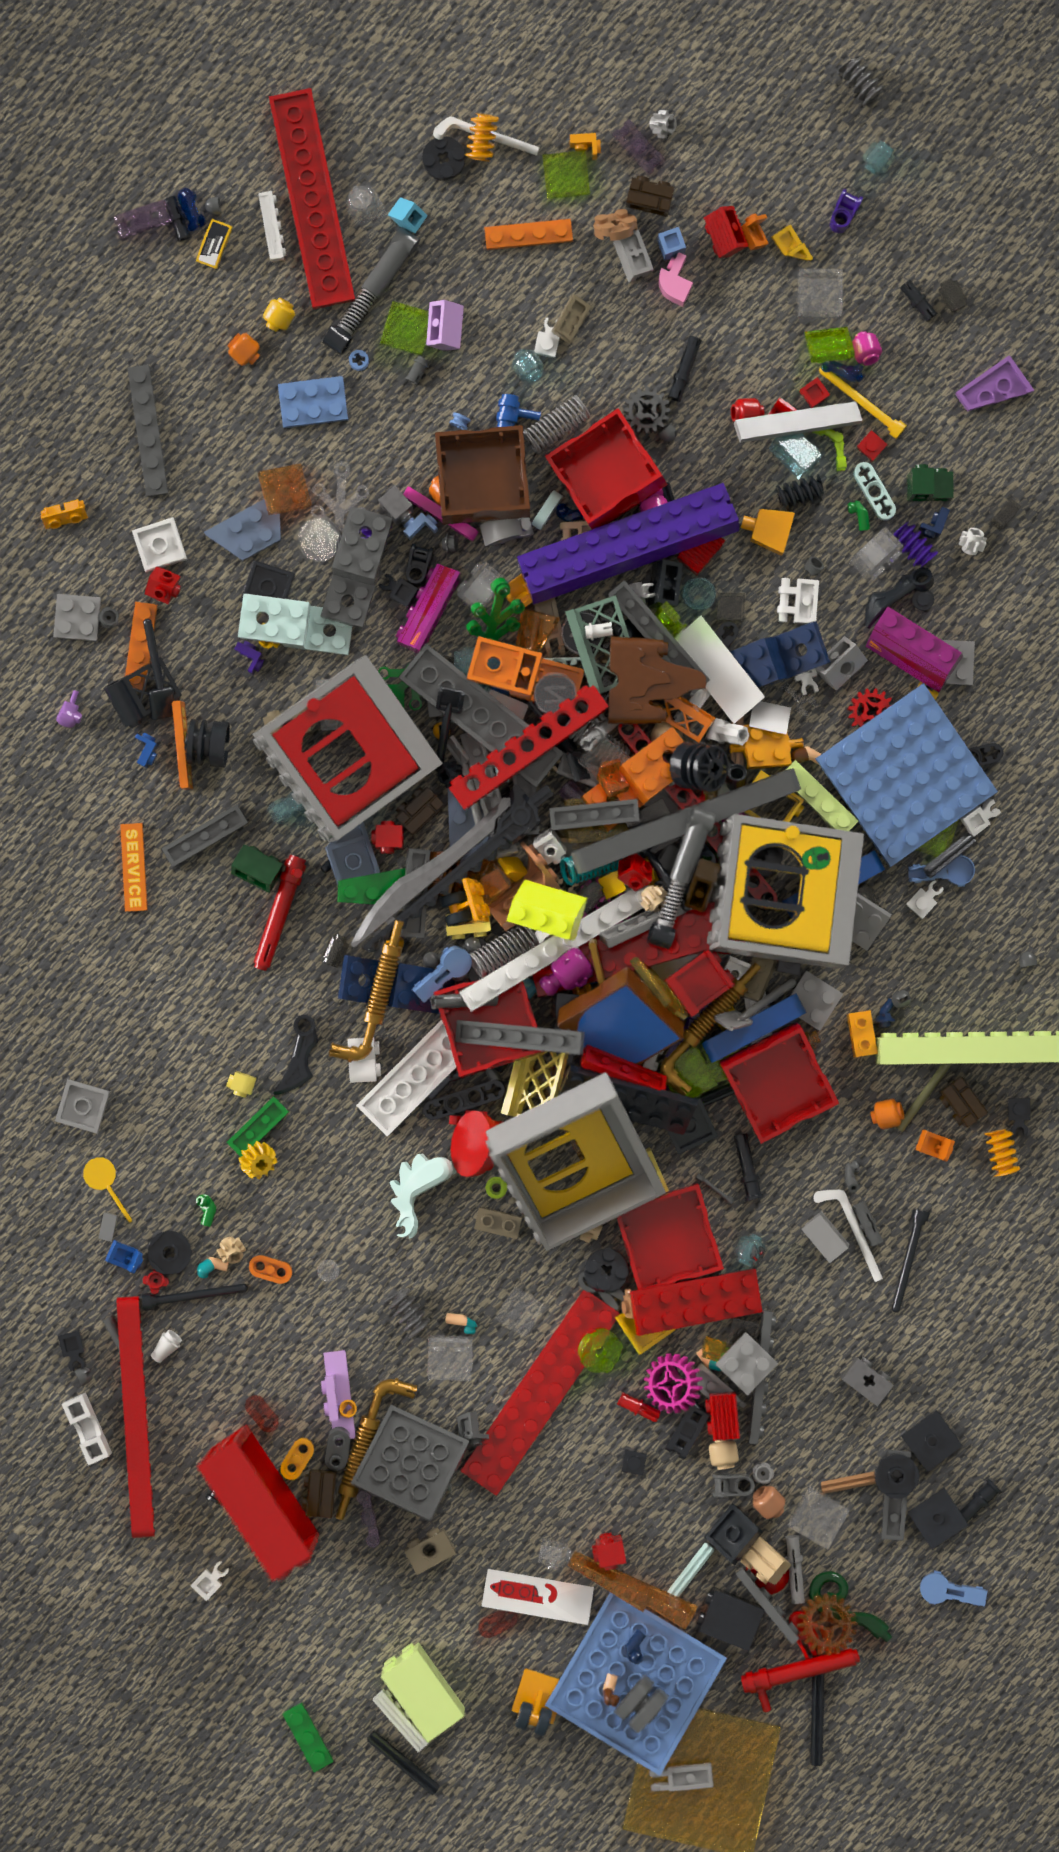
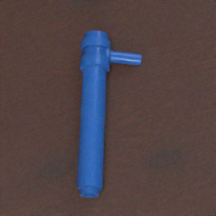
M502 394L501 399L498 401L500 410L496 415L497 427L515 426L518 422V417L539 421L541 412L520 409L518 396Z

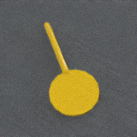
M103 1157L91 1159L83 1170L85 1182L95 1190L107 1188L127 1221L131 1223V1217L110 1187L116 1177L114 1165Z

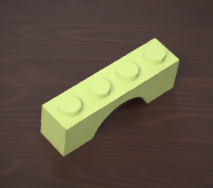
M795 760L786 769L794 768L801 790L794 793L803 798L831 829L850 831L858 820Z

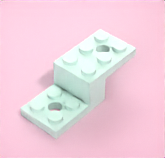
M244 594L238 638L280 643L284 647L349 655L353 626L322 618L321 612L323 607L311 606L309 602ZM260 613L269 615V621L264 625L257 622V616ZM327 625H333L336 628V633L331 637L326 636L323 632Z

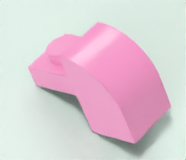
M678 252L677 257H672L667 266V269L670 271L661 268L659 288L665 298L683 307L693 282L678 276L686 261V255Z

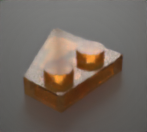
M525 608L520 614V628L518 629L516 646L540 652L558 624L560 617Z

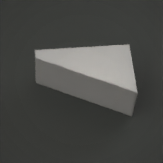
M104 1212L99 1239L112 1242L119 1215Z

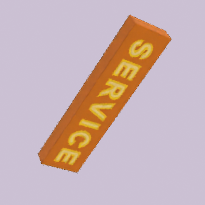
M173 701L172 710L180 788L188 790L193 789L191 765L187 764L185 752L187 733L185 702Z
M143 823L120 824L125 912L147 911Z

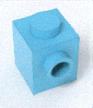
M401 197L388 214L400 227L413 233L417 232L428 216L414 202Z

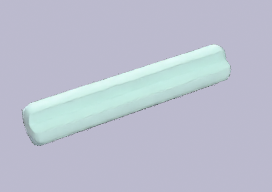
M704 1543L669 1588L667 1595L673 1600L678 1599L712 1555L714 1548L710 1544Z

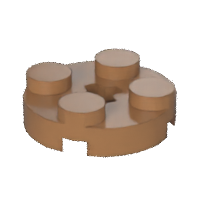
M626 209L616 210L613 214L597 215L594 218L595 236L604 240L603 236L610 237V241L625 239L633 235L634 229L636 231L638 229L636 217L628 214Z

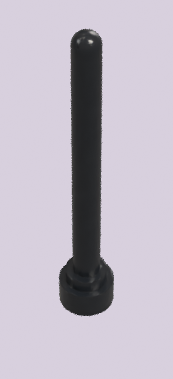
M913 1208L911 1214L914 1224L892 1305V1311L898 1313L902 1306L922 1225H925L926 1221L928 1222L930 1216L929 1212L919 1211V1209Z
M237 1284L161 1296L144 1293L142 1294V1304L144 1311H150L161 1304L243 1293L248 1290V1286L246 1284Z

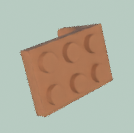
M524 842L520 843L528 856V867L526 869L528 873L512 884L511 888L487 904L490 914L505 931L516 925L515 923L508 922L507 918L512 901L524 880L555 889L561 888L555 881L558 879V876L549 868L546 860L537 852L532 844L527 846Z

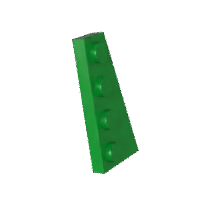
M406 868L338 880L337 902L375 905L398 879L405 876Z

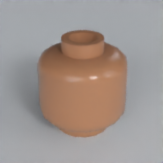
M762 1486L753 1494V1507L764 1518H778L783 1514L785 1498L775 1487Z

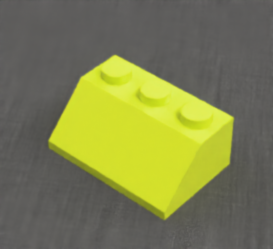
M524 880L512 901L507 921L575 941L588 898Z

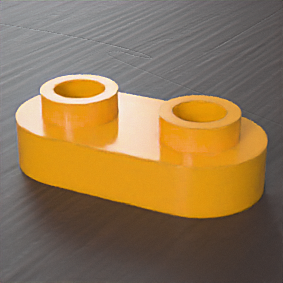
M299 1438L294 1442L280 1466V1471L284 1478L294 1480L301 1475L314 1453V1444L311 1440ZM305 1445L307 1452H300L299 1447ZM294 1464L296 1470L293 1472L289 1471L288 1465Z

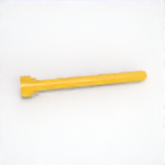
M820 367L819 372L821 375L888 427L887 430L890 431L889 434L895 439L905 430L907 425L901 420L891 419L827 367Z

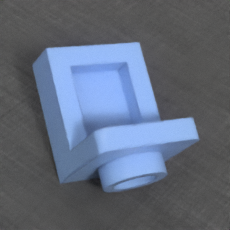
M421 512L416 519L412 517L404 525V528H406L403 531L404 535L411 540L425 525L436 533L438 531V528L435 526L437 521L431 515L425 516Z

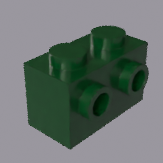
M244 844L231 865V874L270 893L281 875L283 864L278 858L267 856L261 853L258 848L254 846L249 847Z

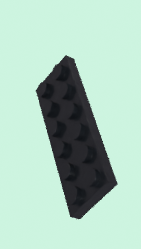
M570 1065L558 1096L602 1074ZM608 1076L631 1121L682 1135L685 1134L698 1106V1099L662 1089L660 1091Z

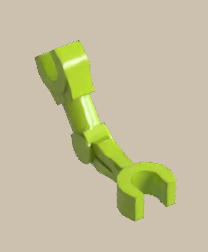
M833 429L813 431L812 433L826 435L832 439L836 449L837 471H846L847 463L843 451V434Z

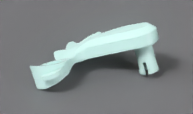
M417 1154L413 1159L412 1168L408 1162L401 1163L399 1171L400 1183L396 1180L390 1181V1185L397 1198L391 1199V1202L401 1214L396 1227L403 1225L406 1229L405 1233L397 1234V1236H409L410 1239L416 1235L418 1219L414 1212V1201L418 1195L448 1180L452 1174L457 1173L452 1161L444 1157L429 1160L424 1154Z

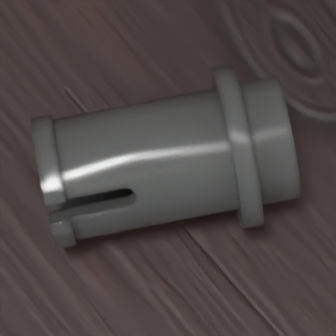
M418 356L417 359L414 358L413 361L415 363L405 378L415 385L419 384L424 371L429 369V361L421 356Z

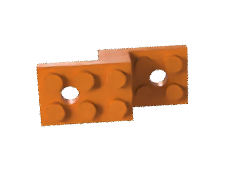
M478 636L467 680L507 690L512 697L536 703L534 696L535 688L544 677L553 674L566 677L573 684L575 697H577L578 694L576 692L580 690L585 671L581 668L543 659L542 653ZM497 658L500 661V666L497 669H490L487 665L490 659Z
M671 727L624 762L614 773L585 793L581 798L586 804L607 802L608 796H615L618 801L638 799V807L641 808L673 782L670 774V763H666L662 756L665 752L673 754L677 746L684 741L676 730ZM618 824L603 825V827L609 832Z

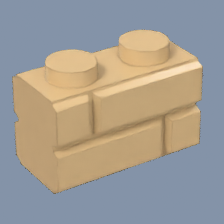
M761 1536L741 1560V1563L748 1569L754 1568L758 1572L756 1576L765 1584L767 1582L774 1585L777 1584L782 1575L791 1566V1563Z

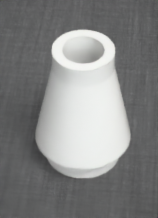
M168 1330L166 1333L163 1332L151 1357L156 1362L161 1363L180 1347L182 1339L172 1330Z

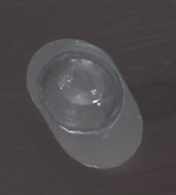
M370 185L354 186L344 202L346 210L355 225L369 220L373 221V219L387 215L377 192Z

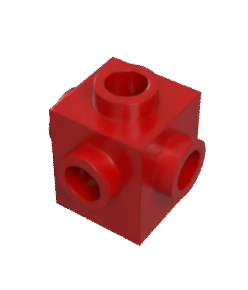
M156 566L148 578L145 595L169 604L172 598H177L180 593L181 586L178 584L181 576Z
M634 853L619 861L617 878L634 891H637L652 883L653 867L648 861Z

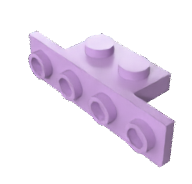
M346 1351L324 1352L326 1376L325 1381H321L322 1393L327 1394L328 1403H324L325 1416H329L332 1422V1429L344 1427L349 1431L350 1439L355 1438L353 1416L351 1418H344L338 1411L341 1402L351 1400ZM348 1404L342 1412L346 1414L351 1406Z

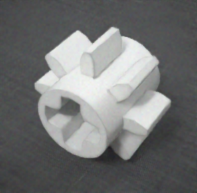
M969 528L968 532L962 531L959 545L962 546V551L966 554L976 555L978 550L980 552L984 551L987 538L984 537V533L980 529Z

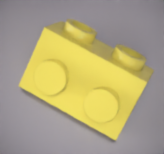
M488 916L489 922L487 923L474 922V919H472V921L462 925L447 926V936H452V940L465 939V934H474V937H485L487 932H491L490 916Z

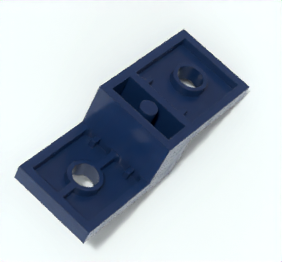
M817 621L810 622L775 637L760 639L730 651L758 688L777 684L831 663ZM802 643L807 647V653L804 656L799 653V646Z
M344 955L338 999L362 1003L370 1002L369 998H371L370 994H372L371 990H373L375 974H378L376 970H379L377 966H380L378 963L381 961ZM401 963L396 965L397 969H395L396 973H394L395 977H393L394 981H392L393 985H391L392 989H390L391 993H389L390 997H388L389 1001H387L388 1005L386 1006L440 1014L439 1009H432L431 997L426 1002H423L412 990L417 982L421 981L435 969ZM362 974H364L366 977V983L363 986H360L358 980L359 977ZM452 978L449 981L447 980L439 990L454 986L455 981Z

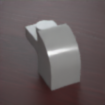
M530 518L494 520L480 525L485 546L499 545L511 539L534 535Z

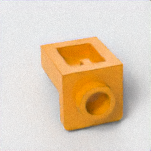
M596 133L570 134V148H575V151H586L588 147H592V160H597V153H601V140H596Z

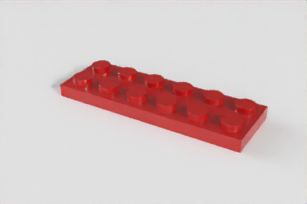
M755 1268L630 1291L636 1335L638 1336L762 1312Z

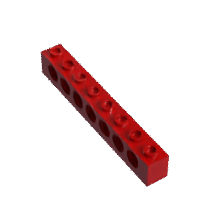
M587 685L576 692L578 696L573 700L567 698L558 705L560 707L559 710L554 713L552 711L547 712L540 718L542 722L536 726L534 724L529 725L522 731L524 734L518 739L515 736L504 743L506 746L501 751L494 750L486 756L488 760L483 764L477 762L468 769L469 774L464 777L459 775L450 782L452 786L449 787V790L463 810L466 811L608 710V704L595 686L592 685L590 688ZM583 702L587 704L588 710L585 713H578L575 706ZM559 716H568L570 723L567 726H560L557 722ZM541 729H550L552 736L549 739L541 738L539 735ZM524 741H531L534 744L533 750L530 752L523 751L521 748ZM511 753L516 757L514 764L507 765L504 763L503 758L506 754ZM490 766H494L498 770V774L493 778H489L485 774V770ZM471 779H476L480 782L479 788L475 791L469 790L467 787V783Z

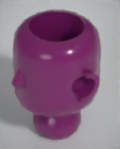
M571 948L551 963L550 968L553 973L550 976L541 978L539 983L548 996L556 994L561 986L566 990H573L576 987L584 986L592 976L594 969L579 948Z

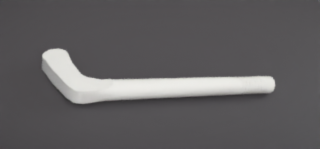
M448 117L434 128L433 136L441 140L452 128L475 134L469 128L476 125L461 121L455 117ZM491 131V133L496 135V139L492 141L534 155L538 154L540 148L538 146Z
M844 1190L815 1192L814 1201L816 1203L837 1199L841 1203L874 1281L877 1282L883 1279Z

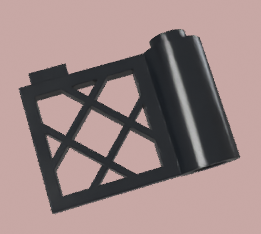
M159 657L163 670V682L174 688L175 701H180L178 697L182 696L162 657ZM151 662L103 688L124 727L134 728L142 723L141 719L144 716L150 714V708L145 710L141 702L143 695H148L149 693L145 691L148 679L154 680L153 677L149 676L152 668ZM165 675L169 682L164 681ZM135 676L144 677L142 690L133 688L129 680ZM135 691L141 693L140 697H138Z

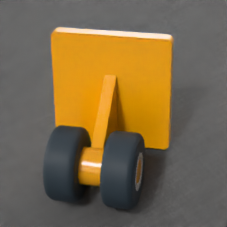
M462 879L465 892L458 891L440 898L442 908H449L451 913L445 917L448 927L462 925L472 921V919H474V922H489L488 916L491 914L487 903H484L482 897L484 889L481 882L478 883L476 879Z
M527 1668L524 1669L512 1706V1711L518 1713L515 1724L516 1728L526 1730L529 1724L535 1726V1734L540 1736L546 1735L549 1723H554L557 1713L546 1707L545 1704L560 1679Z

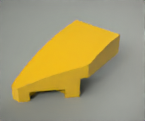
M791 224L771 236L784 256L808 261L813 259Z

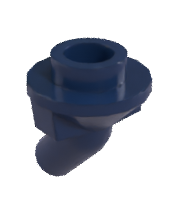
M889 998L879 1011V1015L873 1021V1024L878 1025V1028H889L891 1023L895 1022L891 1017V1013H889L894 1006L892 999Z

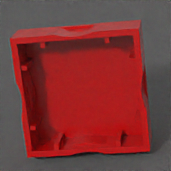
M619 408L593 424L580 436L570 439L545 456L591 529L610 523L668 485Z
M477 981L461 983L434 992V995L460 994L459 992ZM523 981L499 994L497 1006H479V1008L470 1011L468 1007L439 1009L460 1078L545 1052L541 1050L455 1042L457 1020L538 1028Z
M798 1022L719 1061L761 1144L789 1130L796 1123L812 1118L839 1104Z
M698 1183L666 1192L616 1217L638 1290L671 1284L686 1278H696L724 1269Z

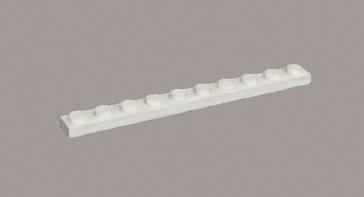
M648 885L637 891L631 889L582 918L575 941L552 936L459 992L470 1011L548 966L569 949L578 948L598 936L601 932L643 908L640 904L643 901L641 893Z

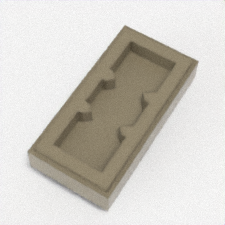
M575 294L571 295L551 332L568 344L571 343L591 305Z

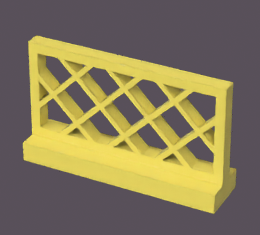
M548 1051L515 1061L501 1114L516 1117L522 1114L523 1106L526 1102L530 1109L534 1108L535 1106L531 1098L537 1094L542 1101L540 1104L557 1097L569 1053H561L557 1056L556 1052L549 1051L553 1060L547 1064L542 1056ZM538 1059L542 1068L534 1072V1063ZM555 1064L557 1072L555 1076L551 1077L548 1069ZM544 1072L547 1081L540 1086L537 1077ZM533 1081L536 1089L529 1094V1083ZM550 1086L552 1090L551 1095L546 1099L543 1090Z

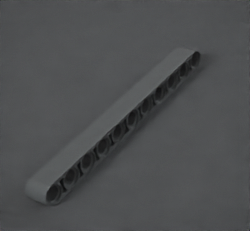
M794 768L693 806L715 813V823L734 814L742 813L799 791L801 787ZM693 806L571 852L570 854L577 873L581 874L684 835L687 828L688 815Z

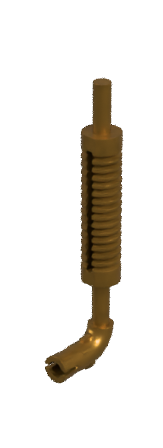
M395 920L390 942L383 944V954L380 955L382 958L379 959L381 962L378 963L380 966H377L379 970H376L378 974H375L376 978H374L375 982H373L374 986H372L373 990H371L372 994H370L368 1010H366L364 1020L368 1022L363 1044H360L359 1047L351 1046L350 1048L331 1043L329 1057L348 1060L351 1063L352 1061L365 1059L370 1054L373 1048L371 1044L376 1025L383 1024L384 1013H386L385 1009H387L386 1005H388L387 1001H389L388 997H390L389 993H391L390 989H392L391 985H393L392 981H394L393 977H395L394 973H396L395 969H397L396 965L399 964L397 961L400 960L398 957L401 956L403 949L398 946L404 922Z
M756 962L739 980L735 978L732 981L735 985L734 987L725 991L714 1001H711V1004H708L709 1008L706 1007V1011L703 1010V1014L700 1013V1017L697 1016V1020H694V1023L688 1026L689 1029H685L683 1032L684 1040L668 1057L665 1056L660 1069L661 1074L667 1076L666 1085L672 1087L678 1094L686 1095L680 1088L681 1086L687 1092L692 1087L677 1075L678 1072L674 1069V1063L690 1045L695 1048L700 1043V1039L703 1040V1036L706 1037V1033H709L708 1030L711 1031V1027L714 1028V1024H718L715 1021V1015L729 1012L728 1009H731V1006H734V1003L740 1000V996L742 997L748 991L745 985L761 969Z
M395 1378V1380L387 1379L376 1385L368 1416H361L359 1423L361 1426L358 1427V1434L355 1435L357 1438L354 1439L353 1450L350 1451L349 1462H347L348 1466L345 1467L344 1478H342V1483H340L338 1492L343 1495L335 1518L344 1520L351 1497L356 1498L359 1489L352 1486L351 1482L376 1434V1430H378L380 1420L376 1419L382 1397L386 1396L387 1393L392 1395L396 1393L414 1399L417 1385L399 1381L398 1378Z

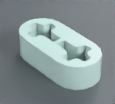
M553 490L531 525L542 530L563 496Z

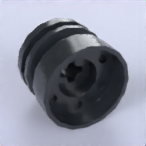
M191 719L185 738L187 764L194 765L197 755L198 765L202 766L205 756H208L211 767L225 768L228 751H224L225 743H229L230 723L214 721L212 729L208 730L207 721L202 720L200 729H198V720Z
M683 742L674 750L670 760L671 778L681 788L707 792L716 791L721 788L728 775V758L725 751L719 746Z

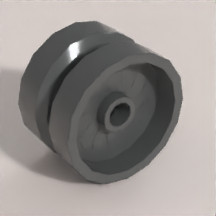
M646 1674L632 1687L614 1710V1713L622 1720L635 1712L629 1721V1726L637 1734L655 1718L669 1697L661 1688L656 1689L648 1696L654 1686V1682Z

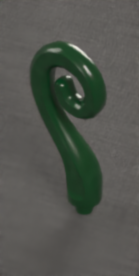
M826 1571L813 1578L810 1584L809 1596L814 1608L822 1616L835 1622L862 1626L876 1639L881 1637L886 1643L892 1638L887 1631L889 1626L875 1615L865 1612L836 1610L824 1602L820 1592L822 1586L827 1582H835L839 1586L838 1593H826V1599L829 1602L838 1604L846 1599L849 1587L842 1575L833 1571Z

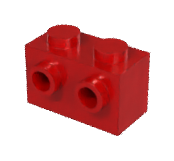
M381 821V825H376V830L371 832V843L375 845L377 850H380L381 854H394V850H404V827L402 825H395L394 821Z
M603 1533L599 1535L598 1539H595L596 1545H592L594 1562H599L600 1568L604 1567L605 1570H613L618 1568V1565L626 1563L621 1535L612 1536V1533Z

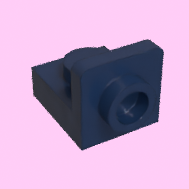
M941 507L939 512L935 511L930 523L933 526L921 523L918 530L923 531L922 535L931 539H934L935 536L939 537L950 509Z

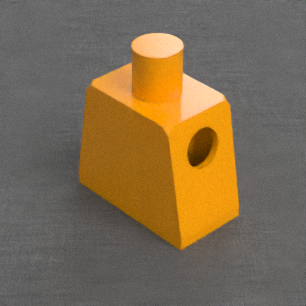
M759 509L756 519L744 515L740 528L753 531L751 542L782 556L795 513Z

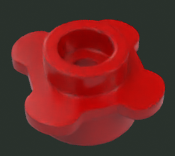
M155 1269L148 1276H144L142 1280L143 1284L148 1285L152 1294H158L163 1286L166 1287L169 1284V1279Z

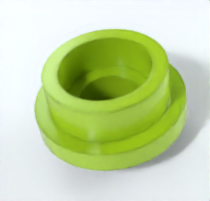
M492 1177L486 1183V1193L494 1199L502 1198L507 1192V1183L501 1177ZM496 1183L501 1186L498 1192L492 1190V1186Z

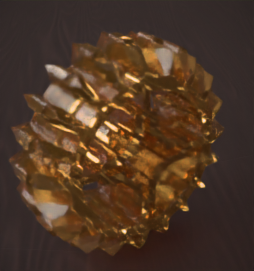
M823 1594L822 1599L817 1595L814 1596V1601L811 1599L807 1601L809 1607L802 1606L801 1609L806 1614L798 1615V1618L803 1620V1623H798L797 1627H803L804 1631L800 1632L799 1636L806 1635L807 1638L803 1643L808 1644L811 1642V1651L815 1650L818 1646V1654H823L825 1650L826 1655H831L832 1649L835 1654L840 1653V1647L843 1650L848 1648L846 1642H853L849 1634H856V1631L851 1629V1626L857 1625L856 1621L851 1622V1618L855 1616V1613H848V1610L851 1608L850 1605L843 1607L845 1602L843 1598L837 1602L836 1595H832L830 1599L828 1594ZM822 1606L823 1612H821L820 1619L812 1621L814 1612ZM830 1607L840 1614L842 1620L834 1618ZM827 1621V1622H830L831 1624H836V1625H833V1626L827 1628V1627H824V1625H818V1624H821V1623H824V1622ZM843 1627L840 1637L832 1643L835 1629ZM812 1629H818L821 1632L824 1642L815 1636Z

